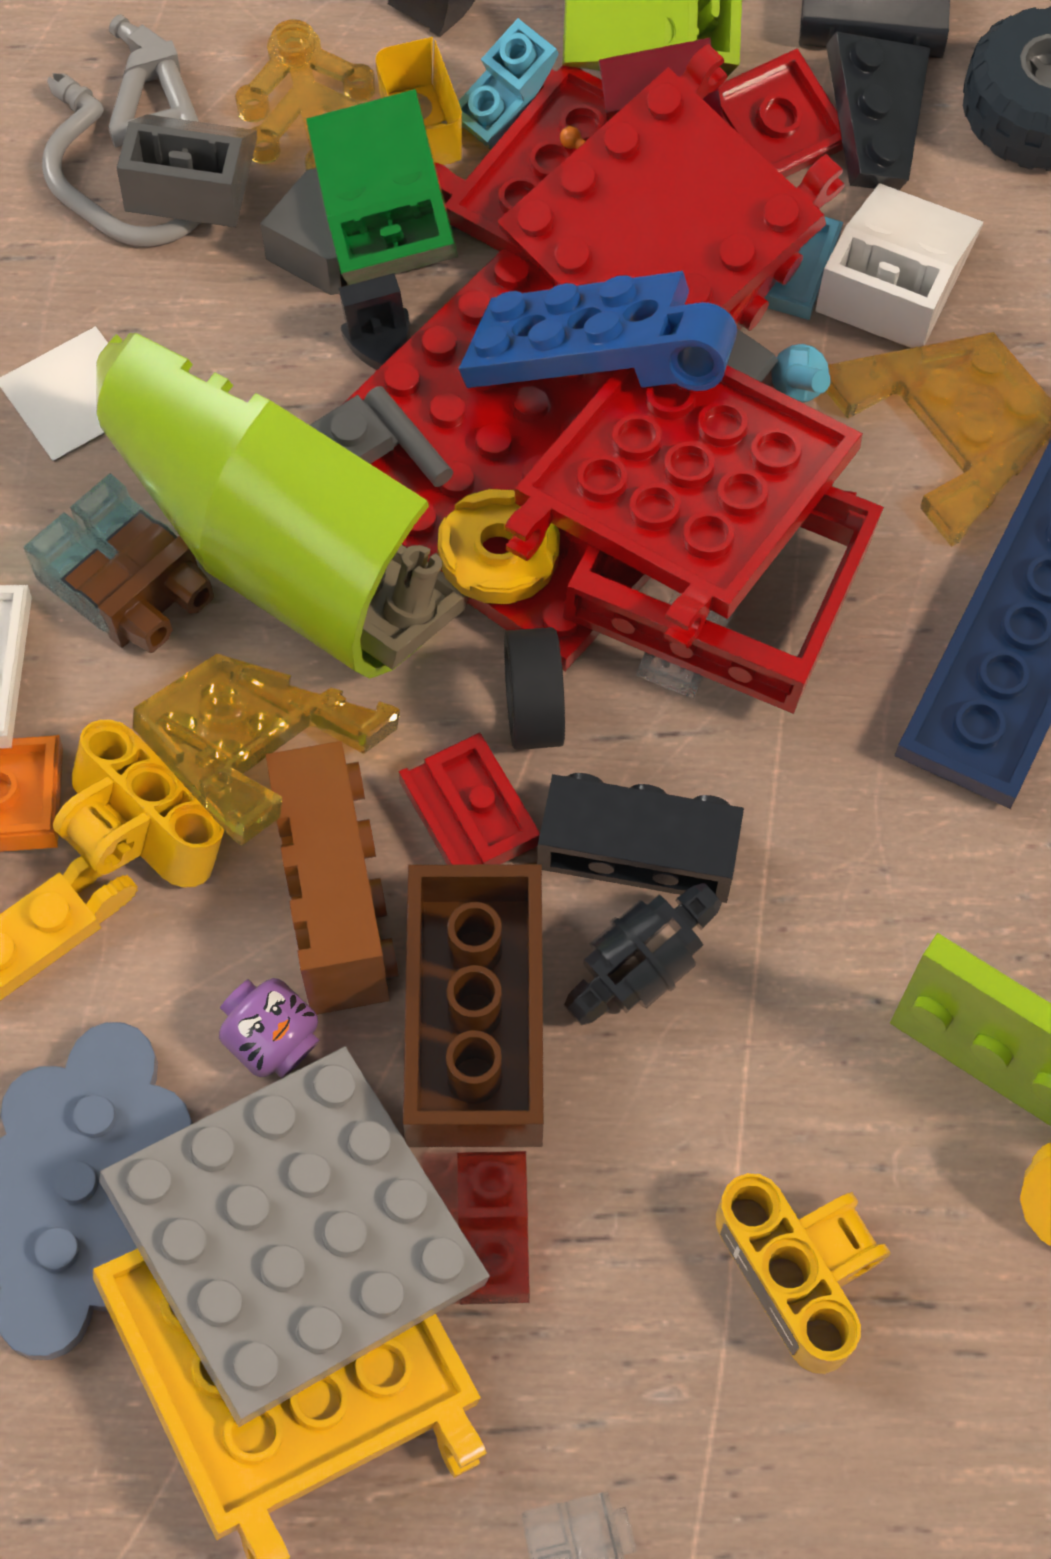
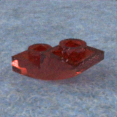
M526 1151L457 1153L458 1226L490 1275L484 1286L460 1299V1305L530 1303Z

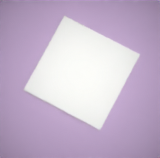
M96 326L0 377V388L52 461L104 433L96 414V361L108 342Z

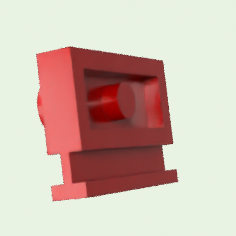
M481 732L425 758L424 764L411 770L405 768L398 771L400 784L447 865L502 864L538 846L540 832Z

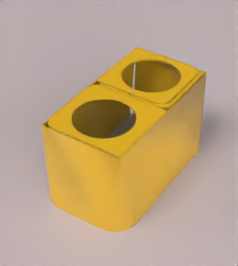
M433 37L381 49L375 58L380 97L384 98L416 89L418 94L427 97L432 104V111L424 119V124L434 162L447 165L461 161L462 111L436 40H434L433 80ZM446 120L448 125L441 122Z

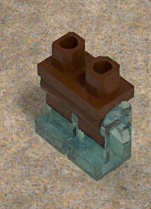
M111 473L70 507L74 520L65 512L62 513L23 547L36 579L96 627L107 632L109 638L121 648L131 641L149 653H154L169 639L173 631L170 620L162 614L168 607L176 602L189 614L199 613L214 598L210 580L198 567L194 554L180 536L177 537L168 526L153 518L129 496L126 486Z

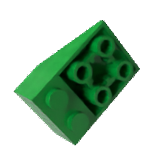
M416 89L306 118L329 228L341 274L348 285L458 257Z

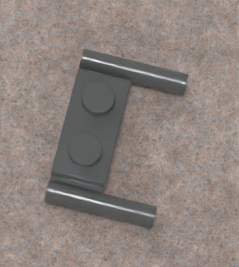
M382 386L370 390L364 400L356 395L310 424V426L369 464L400 444L435 487L444 485L453 475V470Z

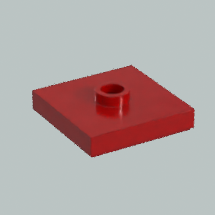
M798 48L729 79L718 88L723 119L785 178L813 165L825 154L830 157L844 150L837 110Z

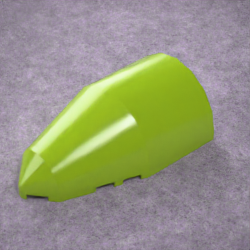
M129 333L124 340L115 334L100 352L96 361V414L100 427L205 571L368 679L392 671V669L361 648L360 638L369 604L383 574L413 526L429 507L427 500L273 401L255 393L247 403L228 393L234 386L228 378L214 372L206 382L190 374L189 370L193 364L188 358L138 333Z

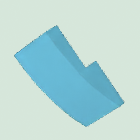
M519 18L481 58L486 71L458 101L462 111V127L490 150L535 98L559 55L553 45Z

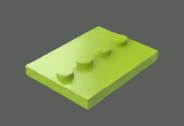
M937 933L923 953L890 1024L1051 1126V1003Z

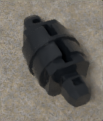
M705 883L694 885L677 897L675 901L678 906L675 909L660 894L648 905L639 900L619 918L614 917L610 921L611 925L589 943L593 952L584 959L583 964L594 979L589 983L583 979L568 994L564 1003V1007L581 1026L593 1023L608 1012L610 1008L607 1006V1003L612 999L625 1013H628L638 1003L647 1009L667 990L670 992L676 988L675 983L696 966L692 956L704 944L692 929L697 926L702 930L718 914L722 904L720 899ZM670 925L676 933L652 953L645 945L665 927ZM635 956L640 964L615 985L609 976L631 957Z

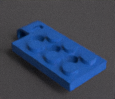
M683 271L635 278L622 275L613 277L605 282L578 286L565 283L549 290L528 293L509 291L490 299L461 362L459 371L466 387L472 388L634 368L641 388L678 384L688 390L703 391L715 387L722 380L737 337V326L733 317L718 305L703 302L685 305L689 288Z

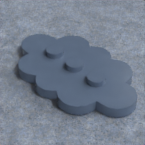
M105 1022L90 1028L75 1042L65 1068L39 1066L26 1071L10 1084L2 1099L1 1119L7 1134L0 1138V1335L16 1353L32 1360H53L69 1353L82 1341L90 1325L93 1311H108L93 1280V1269L137 1249L99 1182L100 1171L193 1124L186 1104L174 1092L155 1085L158 1073V1060L150 1040L138 1028L123 1022Z

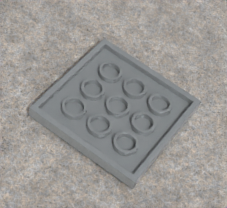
M346 1047L100 1171L99 1182L238 1427L483 1287L490 1277Z

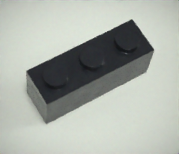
M572 773L568 776L552 774L538 841L537 864H542V870L679 895L694 885L705 883L721 902L727 903L733 880L744 808L732 806L726 800L711 795H700L693 799L669 795L663 789L649 784H636L629 788L604 783L600 778L586 773Z

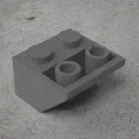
M149 114L129 121L117 164V174L125 212L236 228L256 146L257 130Z

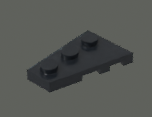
M836 32L826 44L849 184L850 186L875 189L880 183L900 190L909 181L930 47Z

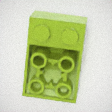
M565 0L562 66L600 71L599 59L710 38L712 48L724 58V63L720 68L729 76L740 65L742 0Z

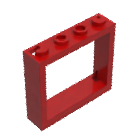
M831 486L801 524V528L843 544L847 548L797 657L707 619L692 645L687 649L680 647L664 638L665 632L672 624L671 621L665 619L671 604L605 578L614 557L590 544L567 586L563 618L794 714L869 548L884 507L856 496L857 492L844 491Z

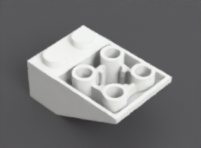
M879 183L846 225L824 268L815 311L922 352L979 235L983 221Z

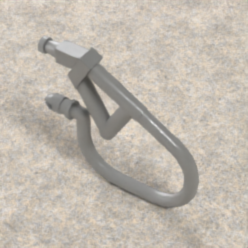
M121 14L115 16L109 25V32L116 38H121L129 46L131 54L126 63L108 126L114 147L123 145L128 122L137 119L135 114L145 82L159 79L171 108L149 115L199 122L180 74L178 54L173 41H165L143 24L139 27L130 24L129 20ZM52 73L53 78L48 77L47 80L51 93L62 102L69 104L71 110L75 112L54 131L46 143L43 152V175L47 186L54 196L108 237L133 246L147 247L168 244L186 236L199 226L201 222L173 219L167 223L149 227L124 223L75 189L66 180L62 171V158L67 147L102 116L104 108L101 102L93 97V93L89 88L81 87L77 81L65 73Z

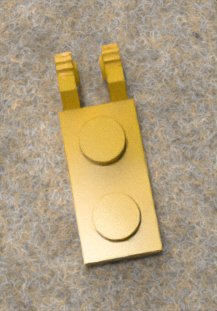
M86 853L71 862L63 875L59 872L0 914V1001L100 930V923L131 901L138 891V886L128 875L116 877L107 885L95 891L87 904H85L78 893L94 883L97 878L103 876L99 875L90 866L91 857Z

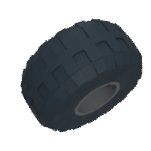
M1051 6L1046 9H1036V7L1025 9L992 25L990 30L984 36H981L975 46L963 88L964 98L962 106L964 115L967 117L971 130L984 145L991 148V151L1005 161L1010 160L1017 163L1019 167L1031 170L1033 168H1043L1046 171H1051Z

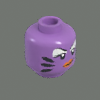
M247 979L220 1006V1009L228 1016L219 1031L221 1043L257 1077H267L274 1072L281 1078L286 1077L320 1041L313 1034L318 1025L317 1014L280 979H268L258 987Z

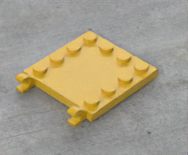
M135 1249L93 1269V1280L216 1541L237 1530L247 1559H290L285 1543L269 1513L431 1429L435 1432L442 1458L454 1478L480 1464L479 1458L487 1454L478 1433L465 1414V1411L478 1404L481 1397L436 1314L238 1427L139 1250Z

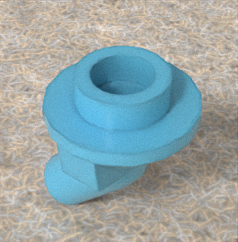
M806 344L791 345L782 350L776 357L778 361L771 370L772 383L776 390L800 402H808L824 393L830 386L828 362L824 355L815 347Z

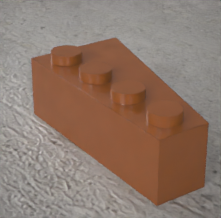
M342 741L265 754L276 822L282 841L281 853L289 896L291 897L289 903L298 945L297 952L300 971L309 1007L319 1015L388 1002L389 994L386 979L399 977L392 938L381 940L379 938L376 918L387 916L381 878L368 880L365 859L376 857L370 819L357 821L353 802L365 799L359 762L346 764Z

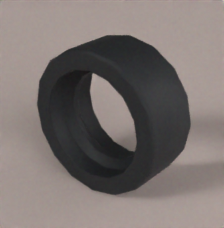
M553 627L507 630L504 635V665L512 746L515 750L561 747L564 745L565 698L562 660L557 631Z

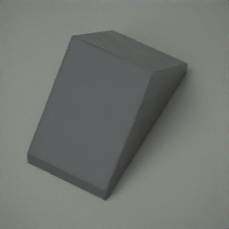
M317 168L308 169L260 223L265 257L271 263L329 295L339 294L338 288L341 287L339 263L326 216Z

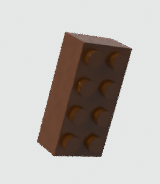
M542 864L408 865L403 1128L408 1147H543Z

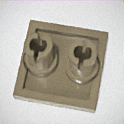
M401 545L390 561L369 604L360 638L361 648L392 670L464 611L469 600L468 596L461 594L446 580L444 573L441 572L442 560L440 556L435 553L427 562L430 549L421 545L408 548Z

